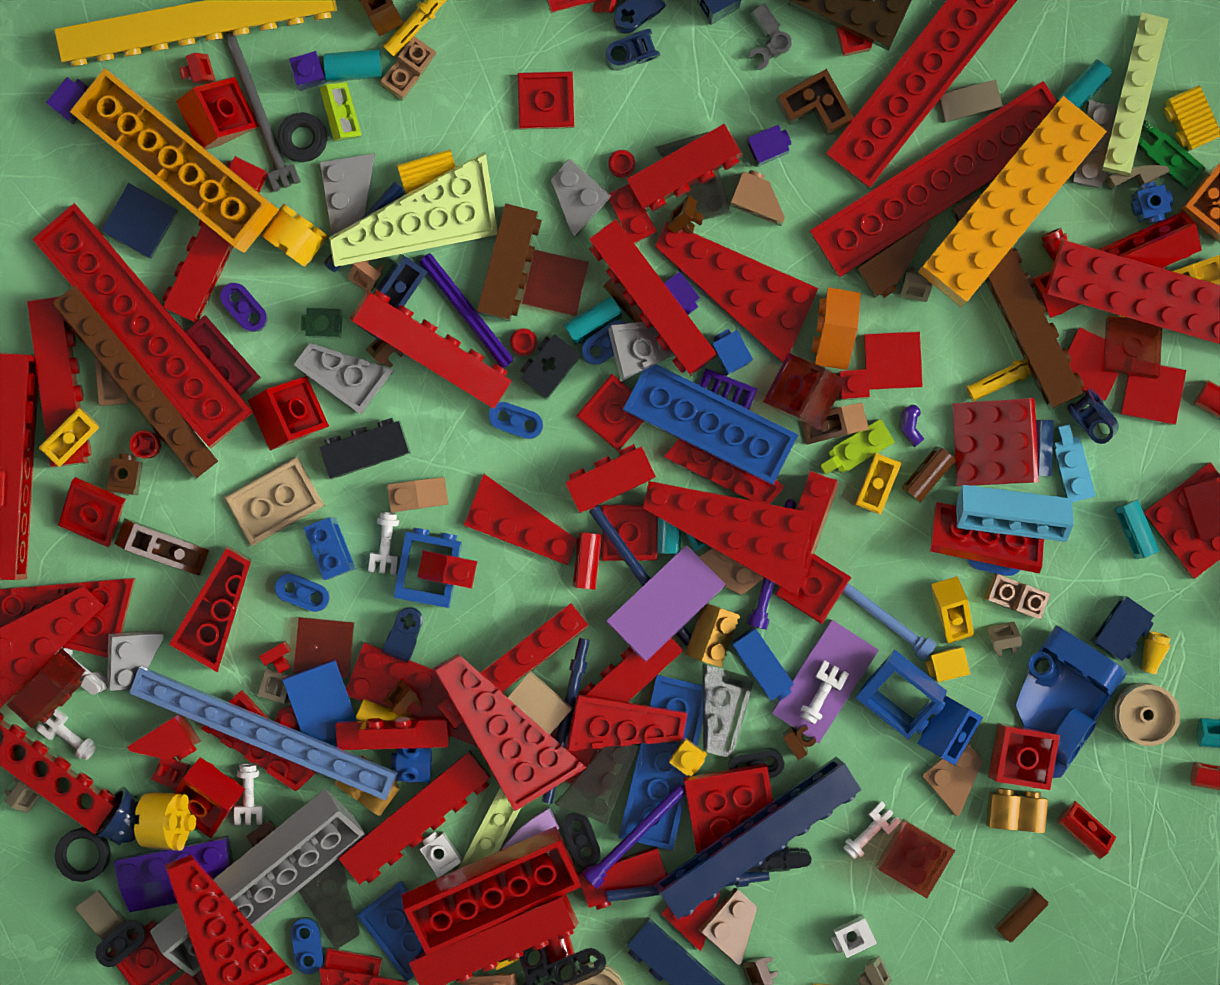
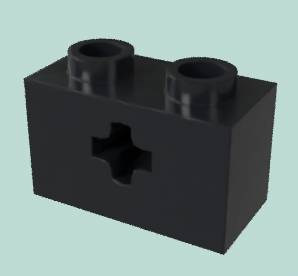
M555 334L552 338L548 336L544 338L537 348L540 351L539 355L535 360L529 358L520 370L523 373L521 380L547 400L581 357L578 351ZM553 358L556 369L554 371L549 369L545 373L542 361L544 359L550 361Z

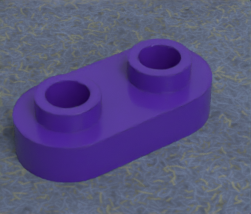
M229 283L222 289L220 295L222 304L244 329L250 332H258L266 326L268 316L265 309L243 285ZM235 292H238L241 296L238 302H232L231 296ZM253 313L259 316L256 323L249 321V317Z

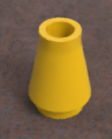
M1149 631L1148 636L1144 637L1141 670L1157 674L1159 666L1171 647V644H1169L1171 637L1159 632Z

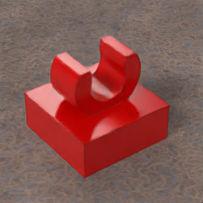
M196 52L186 56L188 65L179 68L182 80L188 78V80H193V83L209 84L216 81L208 54Z
M285 641L260 655L259 658L264 666L273 662L280 674L291 668L284 655L292 650Z
M176 758L171 760L160 759L151 779L176 790L185 776L189 764L181 760L178 761Z

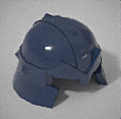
M125 787L120 788L114 794L116 796L115 801L120 805L107 826L97 834V837L110 838L111 841L119 846L121 843L136 840L134 824H139L140 816L135 815L139 802L137 796L133 797Z

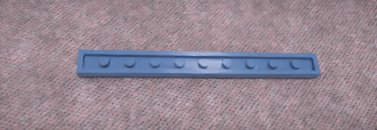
M143 666L138 668L129 692L134 696L383 800L388 798L397 775L395 771Z

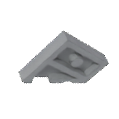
M568 159L551 179L570 231L574 236H578L611 198V195L572 159Z
M161 631L108 634L107 688L110 691L131 689L138 668L143 666L148 669L164 638V633Z

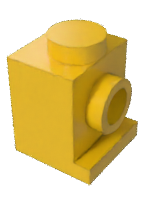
M684 738L669 758V763L687 776H692L704 763L707 753L687 738Z

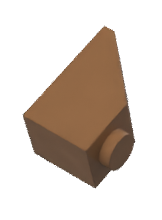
M750 170L749 173L743 171L730 206L781 226L785 217L770 182L764 180L765 175L757 171Z
M862 402L800 418L806 445L869 429Z
M445 477L387 485L392 513L449 505Z

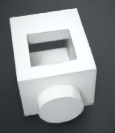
M435 831L422 840L424 845L420 848V851L434 870L437 878L462 862V857L445 832L438 835ZM435 849H442L444 856L436 858L434 856Z
M863 914L833 929L836 936L831 938L837 952L843 951L846 958L877 944ZM853 931L856 933V938L853 941L847 940L848 932Z

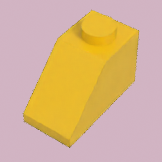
M958 576L931 584L935 606L947 643L974 636L968 598Z

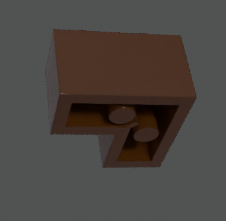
M827 69L778 95L776 103L789 125L814 112L827 136L851 123L854 118Z

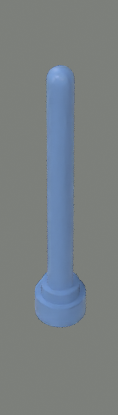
M849 583L844 589L843 593L911 644L913 646L912 649L916 652L915 655L921 660L925 661L937 645L929 637L917 636Z

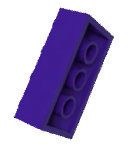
M229 836L185 844L181 851L158 849L116 859L114 866L118 886L129 913L177 903L164 865L190 854L193 855L212 879H215L234 863Z

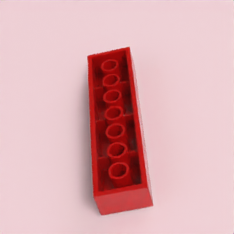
M0 353V472H5L3 506H0V580L27 579L39 384L35 357L25 354Z

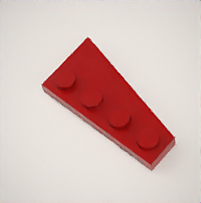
M680 439L664 456L750 501L770 504L784 488L777 480L772 486Z
M483 474L464 526L568 565L578 539L486 474Z
M243 690L229 701V703L268 718ZM204 725L201 728L206 733H211L220 739V742L227 747H232L243 754L244 758L264 768L268 774L294 791H298L317 773L312 769Z
M577 694L567 750L576 751L586 748L598 749L608 746H631L632 744L640 743L653 744L682 741L688 713Z

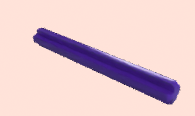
M430 253L425 255L419 261L421 266L427 271L428 275L502 368L510 365L513 362V357L433 255Z

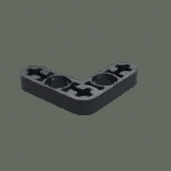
M532 947L522 951L524 955L519 957L527 985L540 984L541 977L549 980L543 985H576L599 975L606 966L604 954L595 948H586L554 963H550L546 947L538 949L540 960L534 965H530L528 962L529 954L534 951ZM590 956L597 959L594 961L593 968L585 965L590 962ZM577 961H578V963H580V964H582V965H584V966L579 967V965L577 964ZM571 965L573 968L571 978L563 980L561 978V970L563 967Z

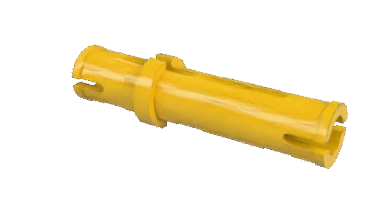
M447 0L419 1L416 5L418 8L382 45L383 48L396 58L397 54L430 19L433 20L436 17L434 14Z
M1017 359L1012 362L1011 366L971 385H967L966 390L971 400L975 402L1018 380H1026L1031 372L1024 359L1021 361Z

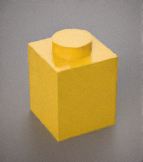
M961 646L931 653L928 656L929 661L925 662L928 676L930 678L934 677L936 682L970 675L964 647Z

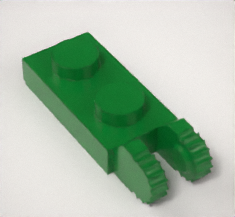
M1144 120L1143 130L1156 139V141L1151 146L1140 136L1137 148L1145 152L1144 155L1156 165L1167 166L1170 170L1167 175L1182 188L1188 190L1204 172L1205 166L1168 134L1162 133L1153 124Z

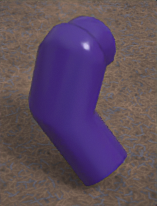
M911 404L901 412L899 429L912 446L916 447L925 438L916 429L917 418L921 415L920 408Z

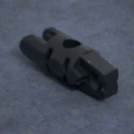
M786 846L781 851L773 852L767 856L760 866L750 868L748 871L761 873L790 871V869L810 866L812 858L808 849L802 847L800 849L788 848Z

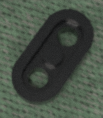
M774 748L736 753L730 758L728 769H736L740 762L747 763V767L765 764V759L771 757L774 759V763L767 765L769 778H772L782 772L784 760L781 753Z
M581 812L568 814L563 821V832L576 863L583 867L593 866L598 862L601 850L590 820ZM574 821H580L582 828L578 831L573 830L571 824ZM584 847H590L592 854L586 857L582 855L581 850Z
M129 920L122 923L98 944L95 953L98 962L105 967H113L120 964L145 942L147 938L146 927L138 920ZM131 929H135L137 931L138 935L136 939H132L129 936V931ZM109 947L115 948L116 955L114 957L109 956Z

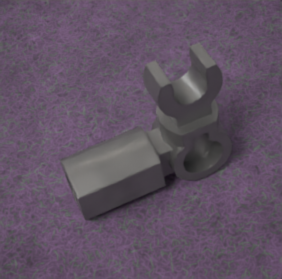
M765 3L750 13V16L764 36H770L771 38L765 42L766 46L764 48H755L749 54L750 58L757 54H761L764 57V61L757 66L759 70L767 67L770 58L774 56L776 59L781 54L788 52L792 46L790 35L779 30L781 25Z

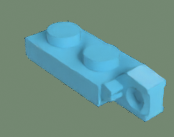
M1069 424L1056 427L1059 442L1054 443L1055 450L1053 451L1065 497L1072 499V502L1095 497V490L1079 436L1073 438Z

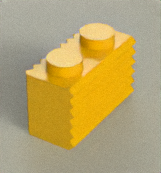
M1200 85L1165 101L1164 114L1170 123L1174 122L1178 131L1175 133L1176 140L1181 147L1186 148L1187 152L1220 138V127L1213 116V112Z
M450 149L397 165L405 193L408 194L454 169L456 165Z

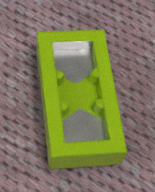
M347 82L326 84L320 87L334 141L356 139L362 136Z

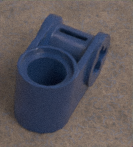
M627 0L616 10L614 26L620 33L630 34L646 21L658 15L667 5L663 0ZM622 14L626 17L632 16L631 24L628 21H621Z
M641 30L629 37L612 42L608 46L605 56L608 67L618 71L658 58L660 52L656 51L650 36L652 30ZM621 50L626 58L621 62L614 61L611 57V52Z
M1088 389L1084 397L1076 403L1067 405V409L1073 419L1082 426L1095 443L1105 444L1117 433L1119 424L1100 396L1094 390ZM1098 424H1106L1109 427L1110 433H1101L1098 429Z
M408 607L397 615L393 628L385 642L383 654L409 663L423 624V615L420 610ZM412 614L416 624L407 627L403 617Z

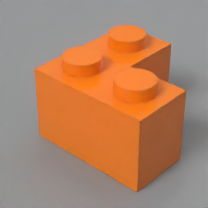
M1220 163L1209 171L1179 209L1180 212L1185 211L1197 226L1219 243Z
M828 287L826 298L820 297L818 314L821 315L818 316L816 332H820L819 337H813L811 353H816L815 365L848 370L858 330L861 293Z

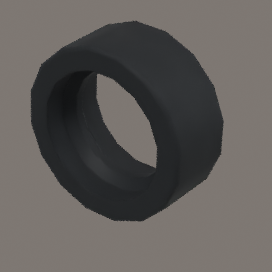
M85 827L71 830L60 839L55 849L54 858L57 868L63 876L72 881L85 882L94 879L105 871L110 862L111 850L106 838L97 837V834L92 833ZM76 839H89L98 847L99 859L90 870H77L67 860V848Z

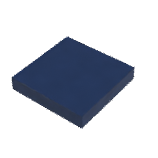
M128 183L101 231L151 259L178 210Z

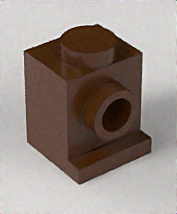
M119 453V459L112 458L106 491L138 495L143 462L135 461L136 456L121 453ZM122 468L128 471V476L125 479L119 477V471Z

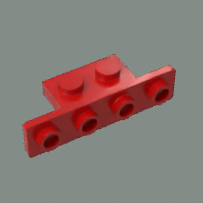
M401 717L394 720H383L381 718H372L366 721H342L336 724L337 748L342 750L448 747L449 745L447 719L411 720L408 717Z

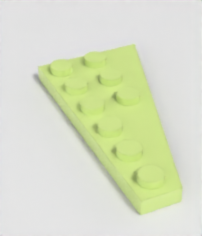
M483 152L330 236L329 242L334 266L337 267L497 235L498 231L486 154Z

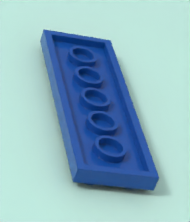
M657 364L643 370L623 408L624 412L772 486L798 438V434Z
M657 675L649 706L687 712L683 739L687 738L698 746L711 687ZM682 741L653 744L640 743L618 838L624 839L676 786H685L684 777H690V775L687 776L669 763V758ZM686 793L637 841L638 843L673 851Z

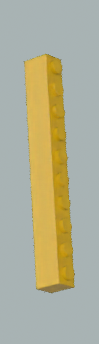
M204 0L55 29L61 62H70L71 67L86 65L87 59L97 57L98 62L113 60L114 54L124 52L125 57L141 54V49L151 47L152 52L169 49V43L178 42L180 47L196 44L195 39L205 37L206 41L223 39L222 33L233 32V36L249 34V28L259 26L260 31L272 30L277 28L276 23L287 21L288 26L303 24V18L314 16L315 21L332 18L331 13L338 11L336 0Z

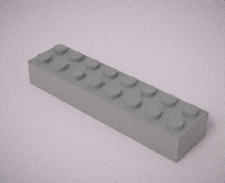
M324 789L213 880L252 925L255 926L363 839L366 834L354 815ZM178 908L150 932L161 953L193 977L201 969L180 909Z

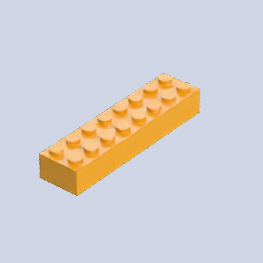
M105 68L70 111L233 247L243 253L248 250L279 211L269 200Z
M1063 96L920 268L918 273L958 306L962 307L1107 131Z

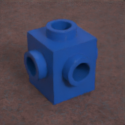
M1155 182L1139 186V191L1131 195V209L1134 216H1137L1138 222L1148 220L1149 224L1165 220L1164 215L1172 211L1173 197L1170 190H1166L1164 184L1156 186ZM1152 196H1154L1157 206H1153L1150 203Z
M432 748L397 749V753H392L391 769L397 772L396 781L430 782Z

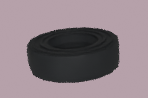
M305 112L294 113L285 118L279 126L277 134L278 145L284 155L293 161L301 163L313 161L319 157L326 148L328 139L326 128L321 120L313 114ZM299 127H306L313 133L311 144L305 148H299L292 142V134Z

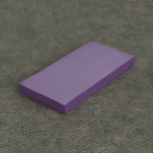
M686 545L616 611L606 623L646 662L713 599L726 584Z
M831 620L792 680L794 686L790 688L792 693L777 703L772 714L797 730L801 725L807 724L808 730L803 732V734L809 738L815 736L816 742L820 743L879 650ZM826 660L829 662V666L825 671L826 674L829 675L835 665L839 668L835 679L839 680L843 671L849 673L840 691L833 687L831 688L819 710V713L823 715L821 720H817L816 724H812L800 717L802 714L801 708L803 705L809 707L819 690L822 681L815 678V675L823 661Z

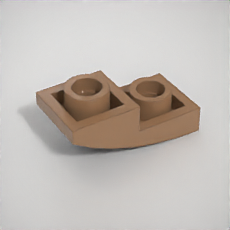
M414 36L399 54L395 64L382 78L380 85L403 101L437 52Z
M994 573L984 599L1041 620L1051 594Z

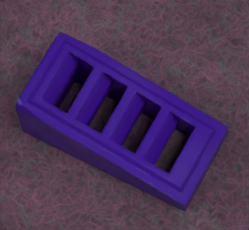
M707 368L705 369L699 386L706 389L711 377H713L716 381L712 392L717 393L721 381L727 384L722 397L726 399L731 386L737 387L732 398V402L736 404L742 390L747 391L742 407L750 409L758 390L757 388Z

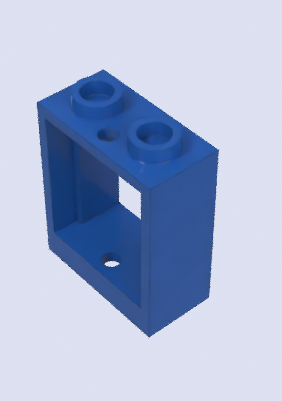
M329 517L304 527L305 534L324 580H330L356 570L337 518Z
M413 527V532H406L394 598L449 608L451 606L454 585L446 584L444 595L404 587L412 541L415 540L453 547L451 556L460 557L462 542L456 541L457 535L441 532L439 538L429 536L430 530Z
M752 627L730 642L771 701L775 698L780 701L792 693L790 688L794 686V683L756 628Z
M894 649L862 685L856 699L909 739L915 732L920 734L929 723L927 719L931 714L937 716L946 704L943 699L947 690ZM894 671L930 698L913 718L878 691Z

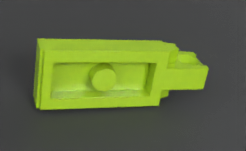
M881 419L868 426V430L860 431L834 446L828 452L831 458L819 465L824 475L838 468L840 473L849 471L874 456L875 453H879L895 443Z

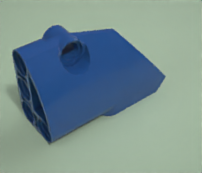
M1056 625L1038 653L1033 654L1029 659V671L1016 702V708L1024 727L1060 735L1053 778H1062L1092 734L1097 724L1096 719L1127 675V672L1111 659ZM1043 660L1049 661V669L1044 673H1038V663Z

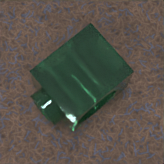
M307 308L306 314H302L301 331H306L305 336L308 338L342 339L343 311L341 309ZM319 316H326L329 321L328 327L323 331L316 330L314 322Z

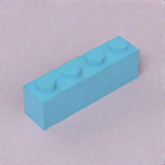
M962 485L956 501L957 528L1067 542L1074 526L1073 505L1070 498Z

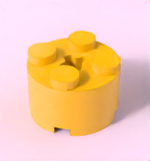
M283 203L261 236L306 267L329 236L316 226L311 230L314 225L299 214L294 218L296 212Z
M160 792L145 793L139 800L135 815H140L139 824H134V832L138 844L151 849L183 850L189 832L193 831L196 826V817L188 809V796L186 794Z

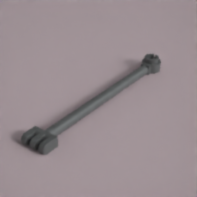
M233 32L223 33L275 171L267 173L274 192L280 191V186L277 182L280 178L285 188L290 187L288 175H292L295 184L300 183L295 165L285 166L236 36H233Z

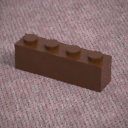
M505 203L477 310L479 314L510 322L512 315H518L521 300H517L519 289L524 290L528 273H524L526 262L531 263L535 250L534 246H530L533 235H539L542 223L541 219H537L538 211Z

